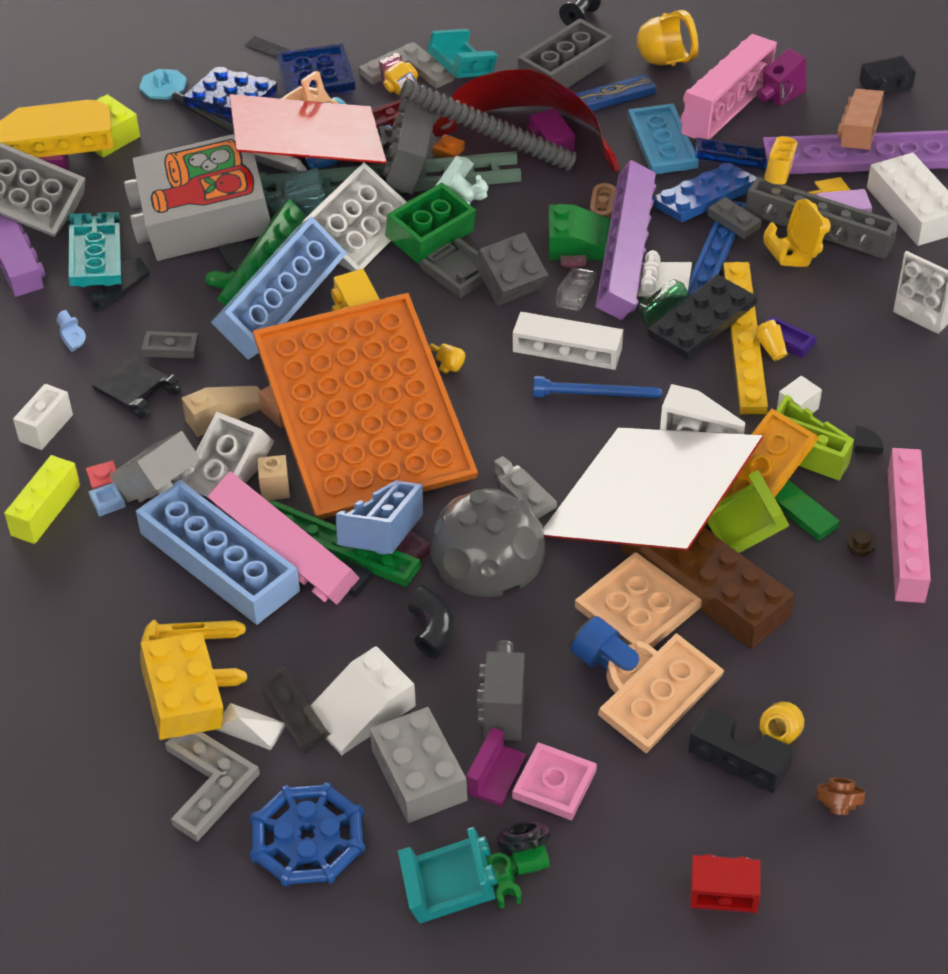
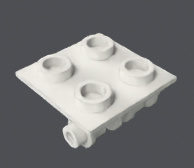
M649 251L645 255V262H642L644 266L639 279L641 287L637 297L688 296L692 262H661L660 255L656 251Z

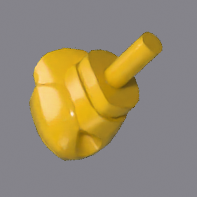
M433 343L429 345L430 350L437 353L436 360L441 362L439 368L441 372L447 374L449 371L457 372L461 369L466 357L462 349L447 344H442L440 347Z

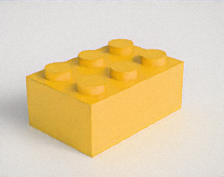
M197 632L141 642L140 664L159 739L163 740L221 729L223 704L203 633Z

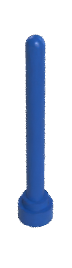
M534 376L533 397L544 398V395H549L550 393L660 398L663 394L662 389L659 387L550 382V379H545V376Z

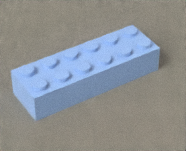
M311 216L288 236L211 323L249 360L259 353L253 337V331L288 322L347 252Z
M180 479L168 490L157 495L136 510L141 535L256 625L300 592L298 570L294 565Z

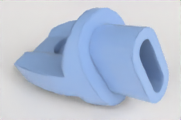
M67 310L61 311L56 320L60 326V336L68 349L73 352L84 344L86 335L83 329L77 325V318H71Z

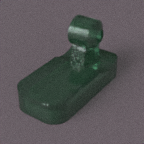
M672 279L651 295L649 299L647 297L638 299L637 309L645 324L652 326L689 297V293L683 282Z

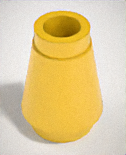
M770 320L756 327V337L773 361H778L788 355L780 324H776L775 320Z

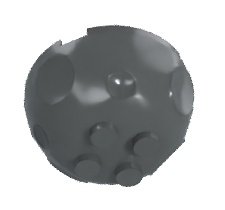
M499 489L474 490L468 494L459 495L443 508L433 527L430 545L432 564L436 566L440 573V578L445 583L469 595L493 597L501 596L504 590L518 585L521 589L530 583L542 568L546 546L542 530L543 525L524 500H520Z

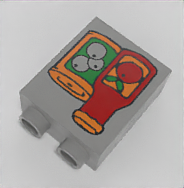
M234 134L133 158L136 178L124 181L131 209L142 208L143 211L130 215L137 243L151 242L157 261L259 237L271 221L254 153L236 152Z

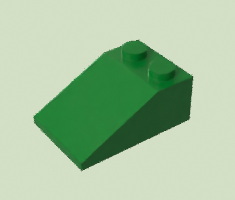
M549 205V260H604L611 219L576 205Z

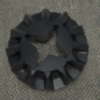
M519 822L506 827L497 836V841L501 850L513 853L517 851L525 852L528 849H536L537 846L544 845L547 839L550 838L548 826L539 822Z

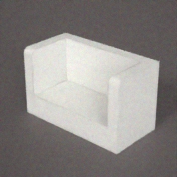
M47 384L41 387L13 418L20 442L40 450L49 443L73 415L68 392Z

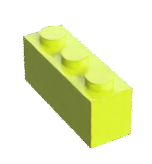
M50 455L4 512L11 536L33 544L39 540L80 487L75 463Z

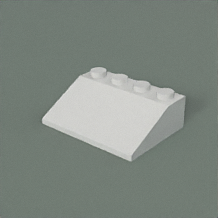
M363 163L303 222L312 216L347 252L338 264L353 272L364 269L391 242L385 236L387 214L407 202L367 164Z

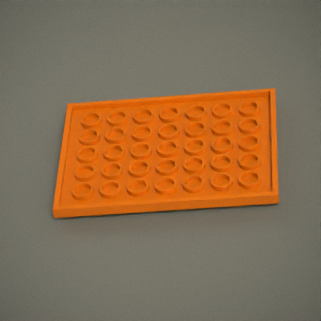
M409 293L253 331V337L316 518L322 520L333 517L340 511L348 513L354 509V503L360 500L364 501V503L371 500L372 493L395 480L422 484V490L426 492L477 478V468Z

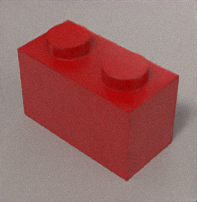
M712 854L693 855L690 876V908L758 912L760 901V860H753L747 857H717Z

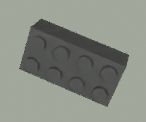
M578 19L518 56V69L537 71L569 88L613 59L614 36L582 19Z
M404 98L400 102L399 114L395 117L392 130L395 131H392L389 145L392 146H389L386 160L389 161L386 162L382 175L387 176L385 182L391 188L413 194L426 159L435 111L429 112L428 108L422 109L421 105L415 106L414 102L408 103L407 99Z

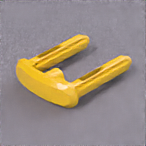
M152 620L145 628L142 642L202 632L204 639L236 638L245 633L246 627L243 623L236 620L159 624L156 620ZM237 668L213 669L218 687L238 686L247 680L246 672Z

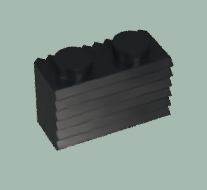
M901 55L900 57H892L891 59L888 58L879 62L876 60L867 64L863 63L859 82L866 90L884 91V94L912 88L916 71L904 56Z

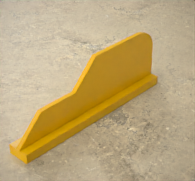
M81 100L17 108L0 121V143L36 158L114 149L110 110L106 104L96 100Z

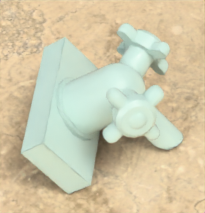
M460 156L454 158L436 184L437 186L440 183H444L469 205L473 200L485 199L489 188L486 181L480 175L476 176L477 182L474 185H471L465 179L474 163L468 158Z

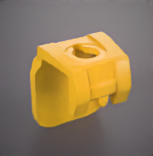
M808 199L797 200L787 225V237L779 239L775 235L777 227L772 222L764 232L763 241L780 265L807 267L810 265L812 258H816L822 252V240L824 235L830 231V221L819 213L815 203ZM787 251H792V255H786Z

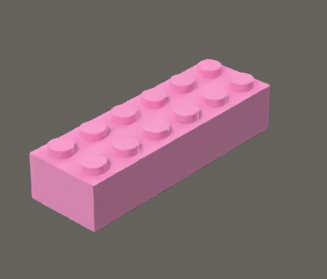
M751 34L736 49L732 50L727 57L720 60L718 65L710 69L702 79H699L691 89H688L683 98L685 108L680 120L682 124L681 134L707 143L755 98L757 90L763 87L764 70L774 62L777 42Z

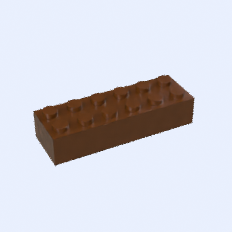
M704 527L688 551L621 544V551L630 557L633 553L637 552L702 599L699 610L750 649L757 646L792 615L795 594Z

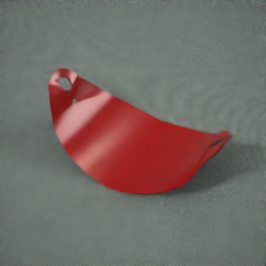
M531 69L493 72L468 81L452 95L453 101L459 100L460 104L466 103L467 107L473 106L474 110L480 109L481 113L509 107L546 106L572 115L591 126L601 135L602 153L614 174V171L619 170L617 158L608 142L602 136L597 118L590 108L574 92L542 73ZM441 114L433 125L432 134L436 137L443 136L444 134L447 135L454 132L458 124L455 123L456 120L450 121L449 117L443 118ZM453 122V126H451L450 128H444L445 130L441 129V127H443L444 125Z

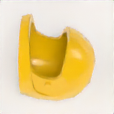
M678 10L668 14L662 13V16L651 18L641 25L637 34V48L640 56L647 63L657 66L668 64L675 66L676 62L689 63L694 61L698 56V36L691 15L685 10ZM681 18L686 23L690 34L691 49L689 54L685 50L681 38Z

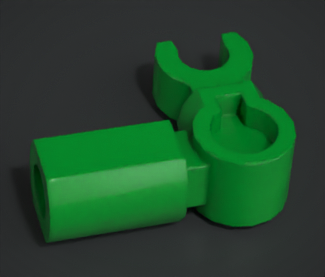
M545 845L537 846L536 849H528L525 852L518 851L512 853L510 857L503 853H494L487 859V864L493 866L498 884L493 885L494 889H496L497 906L500 909L504 908L505 895L514 896L516 903L521 904V890L514 883V874L521 876L550 868L549 856Z

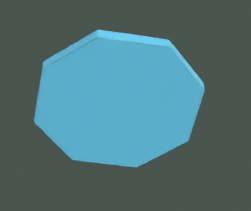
M157 69L143 76L139 90L149 99L169 100L174 92L184 93L188 80L178 70Z

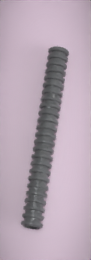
M408 78L401 88L399 95L401 100L405 98L408 103L412 101L415 106L419 104L422 109L426 107L429 112L433 110L436 115L440 113L443 118L449 117L450 121L456 120V124L462 123L463 127L469 126L470 130L476 129L477 133L483 132L484 136L490 135L491 139L497 138L498 142L502 140L503 144H510L512 148L517 147L518 151L524 150L525 154L531 153L532 157L536 155L537 159L541 160L543 158L546 163L550 161L553 166L557 164L558 168L561 169L563 167L567 172L571 170L577 156L575 151L569 152V148L563 149L562 145L556 146L555 142L549 143L548 139L542 140L541 136L536 137L534 133L529 134L528 130L522 131L521 127L515 128L514 124L508 125L507 121L501 122L500 118L496 120L493 115L488 116L487 112L481 113L480 109L474 110L473 106L467 107L466 103L460 104L459 100L453 101L452 97L446 98L445 94L439 95V91L432 92V88L426 89L425 85L419 86L416 81L412 83L411 79Z

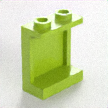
M759 470L748 475L752 484L721 500L704 526L707 530L711 528L713 535L738 553L789 527L781 508Z

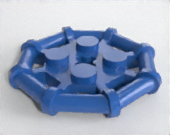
M325 782L323 785L298 787L284 785L280 787L281 791L258 812H253L249 818L252 824V850L249 853L251 861L259 863L279 879L281 885L289 887L291 884L316 882L331 884L335 882V878L357 856H362L365 852L366 846L363 843L362 820L365 812L362 806L355 805L334 789L332 783ZM319 798L316 804L311 801H302L297 805L295 799ZM328 801L344 813L336 816L326 808ZM286 803L289 809L278 820L271 819L270 817ZM350 824V839H341L340 828ZM265 830L274 832V843L265 846ZM313 831L314 838L306 837L301 839V833ZM342 851L330 865L327 863L335 853ZM279 855L281 858L287 861L289 865L285 868L273 857ZM310 863L313 864V867L319 866L320 868L310 870H298V868H304V864Z

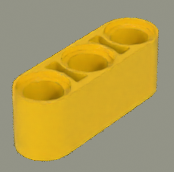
M785 136L776 138L769 155L764 177L769 183L778 185L786 183L798 144L795 139Z

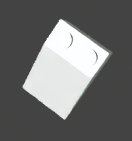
M671 384L662 405L660 430L744 434L745 422L700 391Z
M216 411L196 450L201 460L193 465L195 470L182 478L181 481L206 498H208L207 496L229 471L247 483L258 470V458L267 457L274 440L262 429Z
M375 646L353 660L304 712V716L342 756L369 738L370 728L399 718L416 706L414 683Z

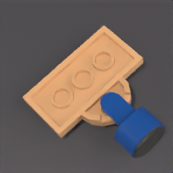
M593 616L574 635L570 643V651L590 668L601 664L607 669L606 678L615 694L599 709L598 715L647 754L722 677L724 670L677 633L659 651H656L650 645L636 641L635 644L627 645L619 639L620 632L600 616Z

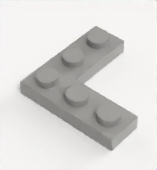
M414 42L359 66V74L372 85L384 80L385 71L399 61L411 63L417 74L436 89L454 81V76Z
M202 732L170 738L165 743L166 750L209 777L200 789L171 818L173 827L197 842L260 775L258 766Z

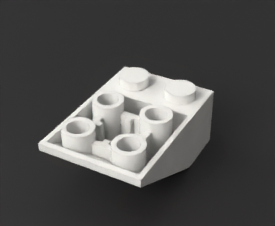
M906 251L904 253L893 312L939 334L948 324V270Z

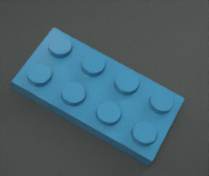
M674 103L628 109V119L649 170L656 174L698 168L699 160L689 137L681 134V119Z

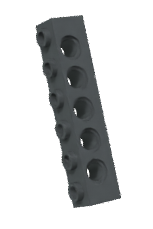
M757 177L748 190L746 210L759 219L787 227L796 201L808 199L815 203L819 213L830 221V231L823 238L826 241H831L883 259L887 257L894 245L898 221L783 184L769 183L761 177Z

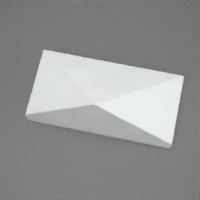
M230 703L223 713L222 728L216 730L271 750L284 730L285 723Z

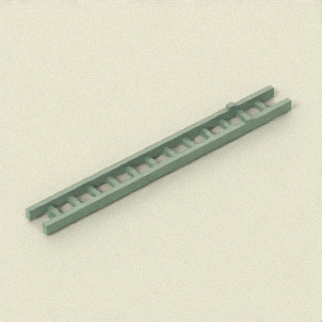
M517 151L460 156L468 158L474 163L465 176V179L471 185L476 184L477 175H480L487 185L521 181L520 168L500 170V167H498L517 164ZM455 157L425 160L414 192L427 191L435 187L442 176L427 177L426 173L441 171L445 173ZM385 164L368 165L379 177H387L382 175ZM359 166L271 175L261 172L259 175L263 189L276 187V192L263 190L267 206L282 205L289 198L294 203L324 201L339 187L331 186L330 182L345 181ZM491 167L492 170L474 172V168ZM324 183L325 187L307 189L306 184ZM296 185H300L301 188L298 190L283 191L282 187ZM393 189L397 193H406L397 189Z

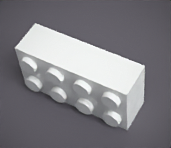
M914 153L870 165L867 189L893 219L898 221L900 227L917 246L948 237V190Z

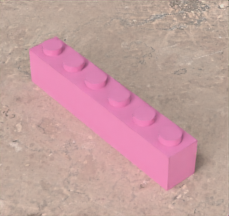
M892 448L888 466V488L895 601L925 603L931 578L921 450Z
M231 471L227 473L207 496L215 504V507L227 516H230L248 532L294 565L298 570L299 582L303 585L307 582L311 583L314 586L312 592L322 601L326 602L329 598L337 605L349 592L350 588L360 579L352 569Z

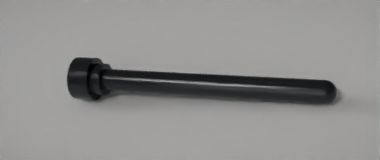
M179 92L172 94V99L226 130L231 135L234 134L233 124Z

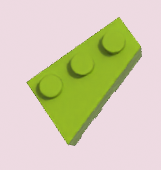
M786 394L776 411L816 434L819 439L799 466L840 481L850 464L854 439L829 422L822 423L813 417L811 410L807 407L803 410L793 403L792 397Z

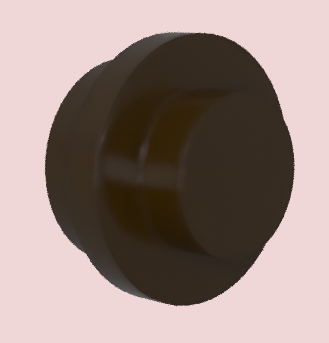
M854 530L847 537V546L853 555L865 557L875 549L876 538L869 531Z

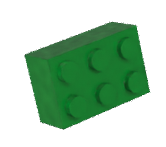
M440 183L388 213L385 236L419 264L420 260L427 259L429 254L448 243L453 244L455 239H461L473 232L476 209L444 183Z

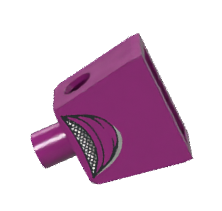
M791 48L783 52L764 70L763 87L756 92L759 100L766 102L770 99L777 105H783L807 91L806 58Z

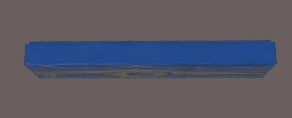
M645 74L575 94L591 111L655 94L656 86Z

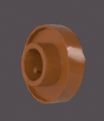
M829 778V783L817 785L816 797L818 800L823 801L824 806L830 808V813L848 815L849 810H854L857 805L865 803V790L855 786V781L851 779Z

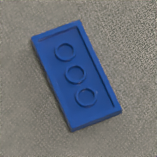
M724 163L714 170L703 172L696 178L683 181L680 185L663 190L660 194L653 196V207L682 223L708 211V207L724 197L733 200L748 193L749 188L757 177L731 163Z

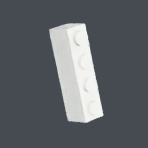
M520 312L513 330V352L616 370L622 351L623 329Z

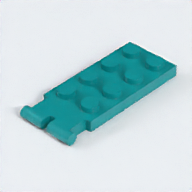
M119 212L97 213V216H91V213L69 214V221L72 224L69 225V286L87 287L89 285L112 286L122 284L120 225L115 223L120 222Z

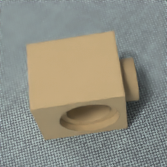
M286 455L259 457L258 474L261 496L267 501L290 498Z

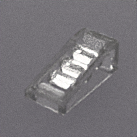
M573 267L557 288L556 305L579 311L588 296L597 272Z

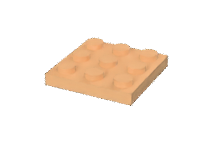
M637 552L633 553L575 600V608L588 618L600 616L620 632L619 639L627 645L635 644L636 641L650 645L652 648L699 610L702 604V599Z

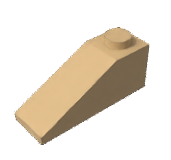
M257 386L203 388L181 398L185 421L196 436L200 437L206 433L216 411L238 420L261 410L258 392L261 390Z

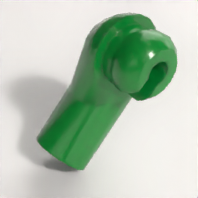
M233 270L229 273L212 271L206 275L205 281L209 286L224 289L235 272Z

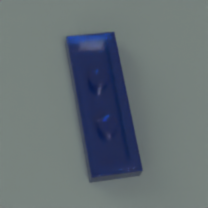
M705 138L695 139L694 150L696 159L766 169L767 159L762 147Z

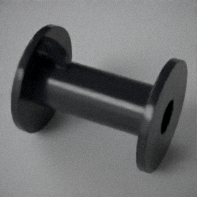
M576 0L575 3L566 2L560 7V18L566 26H569L578 19L586 21L584 12L596 11L601 5V0Z

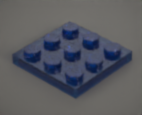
M343 43L276 53L286 95L302 86L301 80L315 71L320 73L323 87L327 94L356 90L355 80ZM315 80L310 82L309 87L316 88Z
M215 67L183 96L184 105L232 117L230 94L269 98L277 91V82L268 80L266 77L251 76L246 72H235L227 70L225 67Z

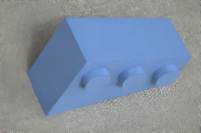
M395 480L372 493L371 500L365 503L361 500L354 503V509L348 513L345 511L336 513L337 545L371 550L378 554H392L423 516L422 484Z

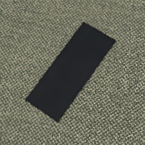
M256 36L245 44V46L277 58H281L291 50Z

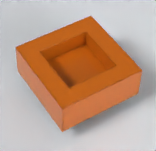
M444 134L432 147L433 155L441 158L459 156L465 149V141Z

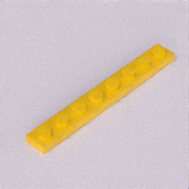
M724 262V278L753 294L749 262ZM755 306L730 325L740 414H767L768 411L760 342L756 337L757 332L755 330L758 327Z

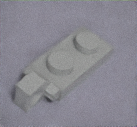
M504 456L494 461V472L498 475L497 480L500 483V489L520 500H524L537 519L557 508V501L523 468L521 469L518 465L513 467L512 463Z

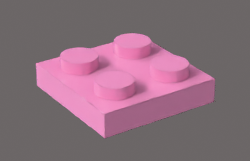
M538 742L512 791V798L572 821L596 773L597 763Z

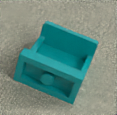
M468 29L432 31L427 52L455 78L477 77L493 73L498 54L494 51L477 52L468 44L470 36Z
M474 827L467 829L469 839L418 856L415 855L411 847L398 851L409 909L419 924L496 899L493 885L498 884L493 866L488 865L486 857L491 855L490 848L485 836L479 837Z

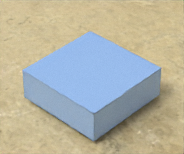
M114 482L88 491L90 500L99 517L126 507L125 501Z

